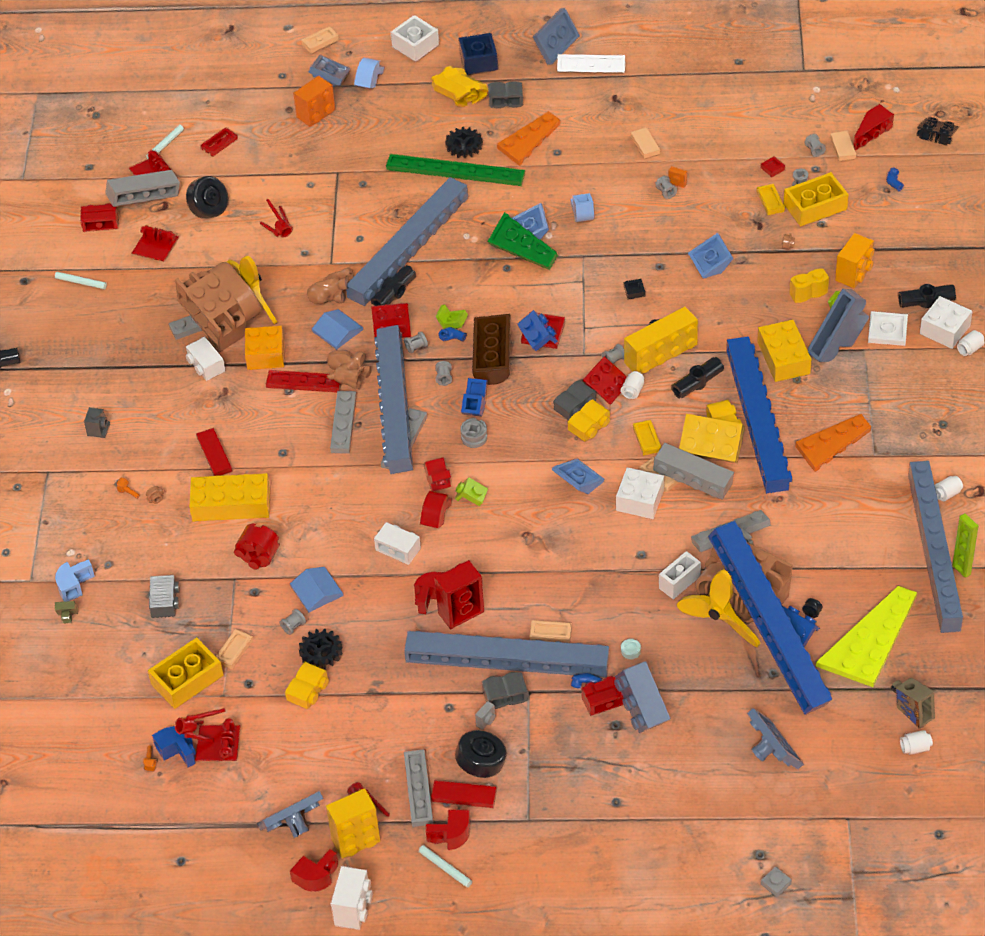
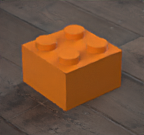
M319 75L293 92L296 117L309 127H312L335 111L332 84Z

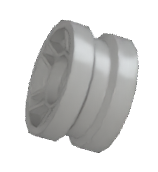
M470 418L462 423L461 440L464 445L470 448H478L486 443L487 426L484 421Z

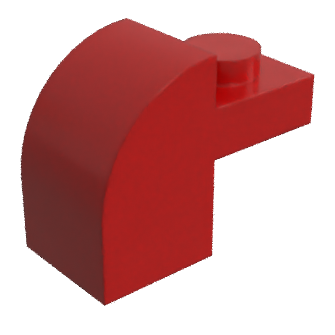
M444 457L424 462L423 465L431 491L451 487L449 480L451 474L450 470L446 468Z
M429 491L423 503L420 525L433 528L441 527L444 524L446 509L452 504V498H448L447 494Z
M428 572L418 577L415 581V605H418V614L426 615L430 599L437 600L435 577L442 572Z
M448 810L447 824H426L427 843H447L448 850H454L464 845L470 835V811Z
M329 849L317 864L302 856L290 870L291 881L307 891L315 892L326 889L332 884L330 874L334 873L338 867L337 853Z

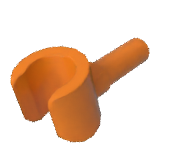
M122 477L119 478L117 481V491L120 493L127 492L138 499L140 495L127 487L129 484L128 480Z
M148 745L146 758L143 759L144 770L154 772L157 761L156 759H151L152 746Z

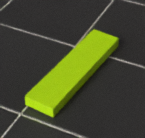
M964 513L959 516L952 566L962 576L967 578L971 575L979 525Z

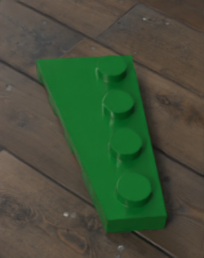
M506 212L503 213L487 241L489 245L548 270L551 269L558 257L556 251L535 237L529 230L522 227L516 220H513Z

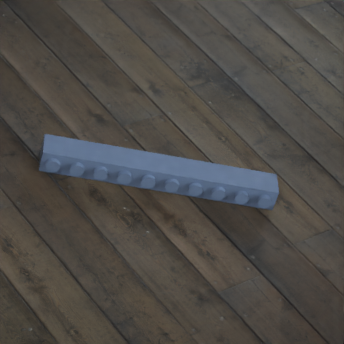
M449 177L349 281L346 289L347 298L363 306L371 301L382 288L384 280L387 277L392 278L401 267L405 266L406 262L417 253L421 246L426 244L427 240L437 232L442 224L447 222L448 218L457 211L458 207L467 201V185Z
M395 325L377 329V337H374L375 346L378 348L375 350L376 359L379 361L376 363L378 374L380 373L377 376L379 387L381 386L378 389L379 398L382 400V402H379L381 413H383V415H380L382 426H384L381 429L382 438L385 440V442H382L384 454L386 453V456H383L385 467H389L390 474L413 470L403 344L399 326Z
M910 462L908 479L940 632H961L963 614L930 462Z
M408 631L404 650L407 663L563 675L589 673L602 678L607 677L609 664V646L599 644L547 642L542 640H523L520 638L508 639L483 637L480 635L443 634L440 632Z

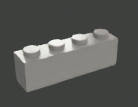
M172 170L107 180L105 194L113 207L176 197L178 196L180 182Z
M667 443L663 444L654 458V471L672 479L674 478L677 482H682L712 497L723 500L732 486L733 471Z

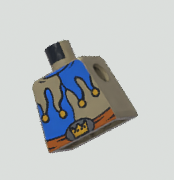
M909 678L903 683L897 680L892 684L891 690L896 693L898 709L919 729L935 719L934 691L913 678Z

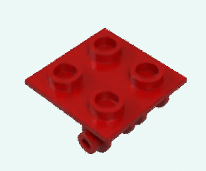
M155 150L148 152L147 160L129 167L134 176L171 170Z
M148 225L142 226L140 232L143 235L132 251V254L164 262L179 236H176L172 231H165L156 227L153 229V227Z
M408 303L371 306L374 337H377V329L395 325L399 326L402 338L411 337Z
M604 356L586 375L583 381L585 382L584 384L596 391L598 395L611 405L621 394V387L627 376Z
M230 718L225 719L222 725H199L198 735L213 739V743L198 740L196 761H237L241 726L235 725L233 719Z

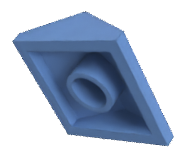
M542 203L512 218L526 230L533 233L539 240L549 230Z
M718 233L688 252L703 279L722 273L734 259Z
M339 309L325 312L312 328V332L336 350L363 330L362 326Z
M579 459L552 467V471L577 490L586 494L591 493L604 482L603 477Z
M325 567L306 569L290 583L291 588L308 613L343 596V592Z

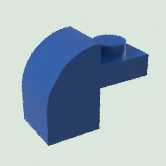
M468 378L466 394H463L461 413L463 415L483 416L486 404L487 380Z
M175 726L164 728L152 735L154 746L164 761L179 753L188 768L195 764L194 755H196V752L193 748L192 738H185L184 734H178Z

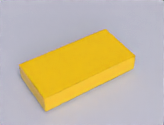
M774 184L757 187V194L767 215L785 212V207Z
M647 420L633 423V430L643 456L658 453L661 445L652 421Z

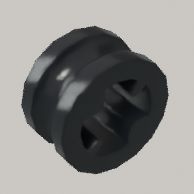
M813 598L807 599L802 607L803 612L811 618H817L823 609L822 604Z

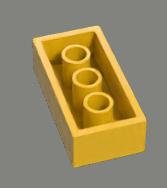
M683 307L625 337L624 363L632 372L637 371L643 374L658 365H662L667 360L677 357L686 350L694 348L698 344V319L686 307Z
M268 473L191 477L189 508L192 522L269 518L270 484Z

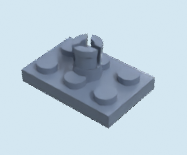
M560 8L533 36V39L547 65H551L558 59V54H563L580 35L566 8Z
M319 55L311 65L309 73L314 78L319 75L333 86H340L351 68Z
M754 708L747 713L752 719L750 724L754 729L760 730L763 734L761 742L751 748L760 761L763 762L767 756L773 753L780 762L783 760L788 767L792 765L799 769L804 765L768 717Z
M319 791L260 821L257 825L260 831L266 829L269 832L281 826V821L285 819L295 838L309 830L303 821L300 811L304 810L306 813L320 806L318 802L323 797Z

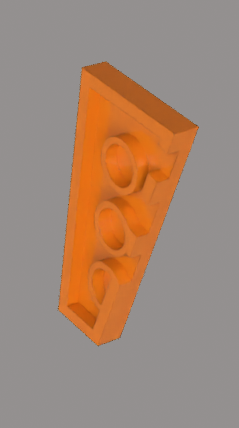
M548 111L497 143V149L520 166L523 160L532 154V150L536 146L539 147L542 144V140L545 137L548 138L560 125V119Z
M859 414L796 441L795 447L814 472H817L820 466L824 463H829L836 454H841L845 451L848 445L856 443L871 431V425L862 414Z

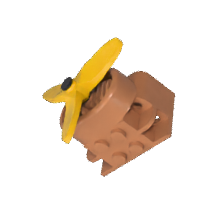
M248 255L241 258L240 264L233 260L219 263L207 272L203 271L197 274L191 272L189 279L184 283L179 278L175 279L178 302L220 352L245 336L246 322L260 313V304L274 325L278 323L260 292L259 282L262 281V278L258 273L254 260Z
M747 542L751 546L754 557L760 563L766 579L770 581L772 589L782 605L789 597L793 565ZM713 547L711 557L705 563V570L696 581L698 595L682 597L677 603V608L687 615L723 620L747 642L758 647L760 645L759 639L746 625L754 621L735 588L730 574L726 571Z

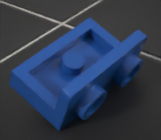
M533 310L517 325L532 349L537 351L549 340L557 343L558 340L555 337V330L550 325H547L548 319L542 313L539 315Z
M782 605L783 610L791 620L795 632L799 634L801 643L805 647L814 631L820 629L815 625L817 621L807 615L805 618L799 616L800 611L790 605L788 608Z

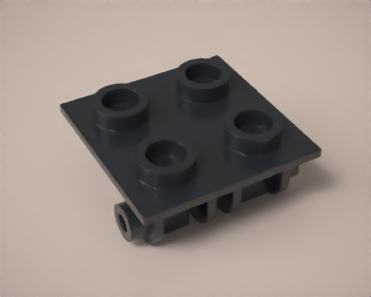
M928 117L917 127V136L924 140H929L930 137L932 142L934 133H936L935 143L951 145V136L957 131L959 126H956L953 122H940L937 118Z

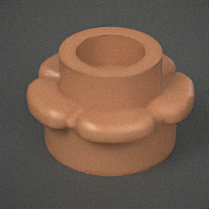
M791 233L790 235L784 234L782 248L787 249V251L794 246L795 238L792 237Z
M158 486L151 487L146 492L147 501L154 504L161 502L164 491Z

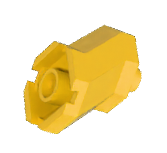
M448 66L440 74L431 77L434 91L453 99L455 106L465 107L468 106V102L476 104L487 97V85L466 75L463 68Z

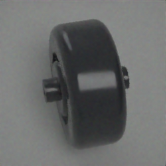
M203 176L195 179L188 186L186 191L187 205L191 212L199 218H214L220 216L226 210L228 192L219 179L213 176Z
M473 730L462 735L455 750V759L459 767L466 773L480 778L497 775L502 770L507 756L504 743L494 734L482 730Z

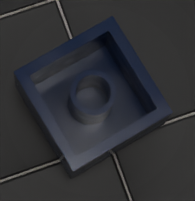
M492 33L459 37V53L466 75L498 70V58Z

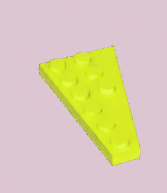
M897 586L816 662V667L874 687L917 597V592Z

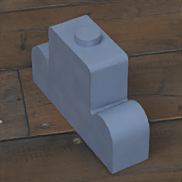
M842 289L809 345L808 353L819 362H829L836 357L840 346H853L869 319V315L862 311L866 305V300L852 289Z

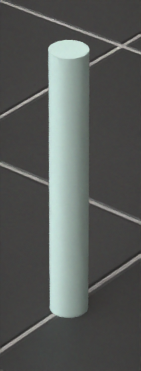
M178 125L152 150L159 153L184 130V127Z
M61 272L55 273V279L100 289H106L107 287L106 282Z
M422 845L420 847L419 853L468 888L472 884V880L426 846Z

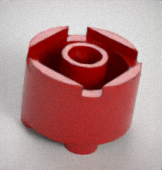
M251 523L245 527L238 539L234 554L248 563L250 568L258 570L259 567H266L271 563L280 547V543H278V535L273 530L264 525L260 528L255 526V523Z

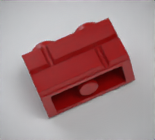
M110 203L81 206L80 220L83 232L118 229L119 216L117 206L113 207Z
M608 676L603 681L597 683H587L581 688L582 700L590 716L623 705L624 697L622 692H619L615 686L614 681L616 678L614 676Z

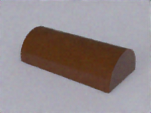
M510 314L474 317L472 374L475 379L487 380V385L500 384L507 380L510 375Z

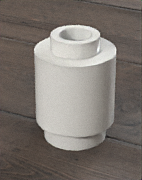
M973 330L960 339L957 344L959 353L967 356L976 352L985 344L983 334Z
M637 371L628 374L621 387V393L628 399H636L644 385V376Z
M949 476L935 484L937 499L943 502L959 494L963 489V483L957 476Z
M925 730L905 734L904 737H900V746L904 754L912 755L926 752L933 745L931 735L927 734Z

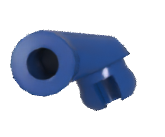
M449 327L440 330L438 336L442 341L451 339L464 341L467 334Z

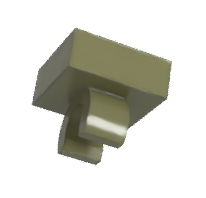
M75 601L55 602V611L58 615H61V620L64 624L72 623V614H78V606Z

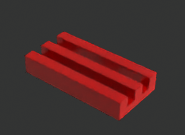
M225 127L200 146L203 151L205 150L207 154L210 153V156L213 157L238 140L237 134Z

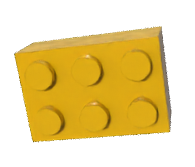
M832 172L784 189L783 205L801 227L847 210L849 194Z
M794 320L758 327L757 343L775 382L811 373L812 359Z
M686 414L679 449L695 456L738 464L745 426L740 423Z
M197 637L147 670L151 685L174 709L224 676L220 660Z
M365 788L326 805L331 840L342 859L347 856H353L363 849L374 847L380 842L376 808Z

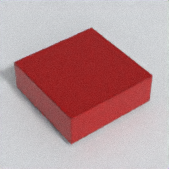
M773 156L761 163L760 168L770 177H774L785 170V165Z

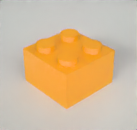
M856 233L851 236L837 255L835 281L854 289L858 283L863 282L867 271H871L874 264L872 261L875 249H873L874 240Z
M282 326L245 328L247 370L284 368Z

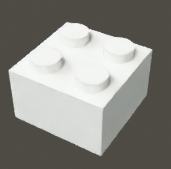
M414 15L391 31L392 47L416 62L439 45L438 29Z
M939 296L921 319L920 334L953 349L971 325L972 310Z
M627 467L616 495V511L654 519L664 492V475Z
M341 866L331 901L335 926L360 930L362 922L366 921L367 903H371L373 894L372 890H370L371 880L368 879L367 870Z

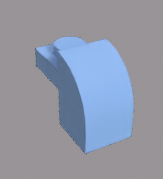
M362 58L357 68L354 85L375 88L378 74H383L384 67L379 66L380 61Z
M591 194L574 195L573 199L570 200L575 222L594 220V205Z
M89 559L72 567L66 562L57 570L55 580L59 594L64 602L82 596L80 583L95 577Z

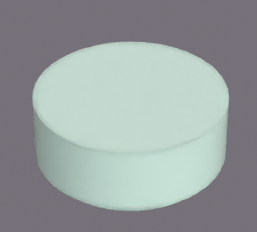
M635 639L623 641L621 644L622 656L626 659L639 657L641 654L640 643Z

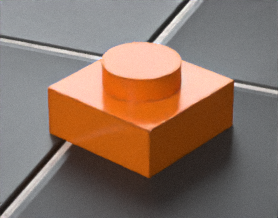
M671 166L668 170L670 183L685 188L687 185V171Z

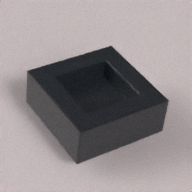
M641 279L624 282L627 299L645 297V289Z

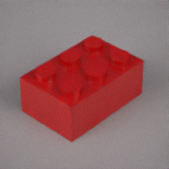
M470 560L460 563L435 577L438 614L450 630L484 613L482 576Z

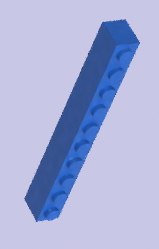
M749 336L727 339L726 352L765 492L767 494L788 491L789 482H792L791 471H787L788 461L787 457L783 456V443L778 440L780 437L779 429L774 426L775 415L770 412L771 401L766 398L767 388L766 385L762 384L763 374L762 371L758 370L759 360L758 357L754 356V343L751 344Z
M735 521L715 528L708 538L726 571L730 574L735 588L804 715L824 707L832 700L830 691L824 685L820 672L813 665L810 654L801 643V638L795 632L789 616L783 610L781 601L776 597L770 581L766 579L760 563L757 562L752 553L751 546L747 544L741 528L738 527Z

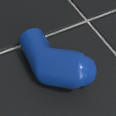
M892 167L887 172L886 181L894 189L901 191L904 184L898 180L899 170Z
M589 673L576 674L571 678L573 679L571 686L580 689L582 683H597L602 681V678Z

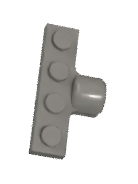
M762 510L733 520L741 528L746 542L752 545L753 541L751 540L752 536L750 533L771 526L770 519ZM715 528L691 536L693 545L700 552L713 548L708 536Z

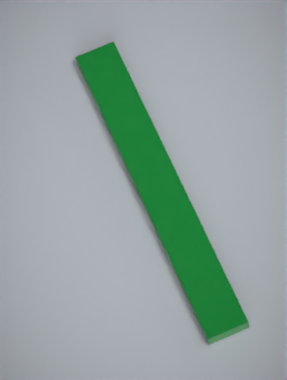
M390 154L386 164V170L515 186H522L525 177V170L397 154Z

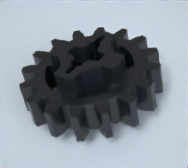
M462 127L460 130L455 128V132L450 131V135H446L445 146L447 147V152H451L452 156L457 154V158L460 156L466 158L467 155L473 157V153L478 154V150H482L483 140L481 133H477L476 129L471 131V127L468 129Z
M315 629L314 634L310 631L308 632V638L302 637V642L299 643V655L302 657L303 663L307 662L316 667L322 666L323 669H326L327 664L334 666L333 661H339V655L343 654L342 641H340L339 635L334 636V631L326 633V629H323L322 632Z

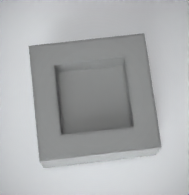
M487 701L475 714L476 726L483 730L494 721L495 706Z
M777 867L773 868L761 879V885L775 897H778L792 883V880Z

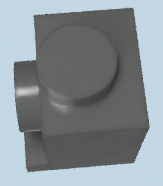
M89 407L84 419L87 436L106 438L110 422L105 417L104 409Z

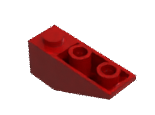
M881 104L867 111L854 136V150L856 151L873 139L878 138L879 135L889 131L893 127L894 114Z

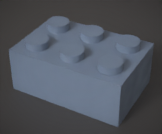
M646 661L625 669L615 676V686L619 692H622L624 697L623 705L631 713V723L635 730L642 733L671 719Z

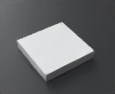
M871 311L868 343L905 346L908 314Z

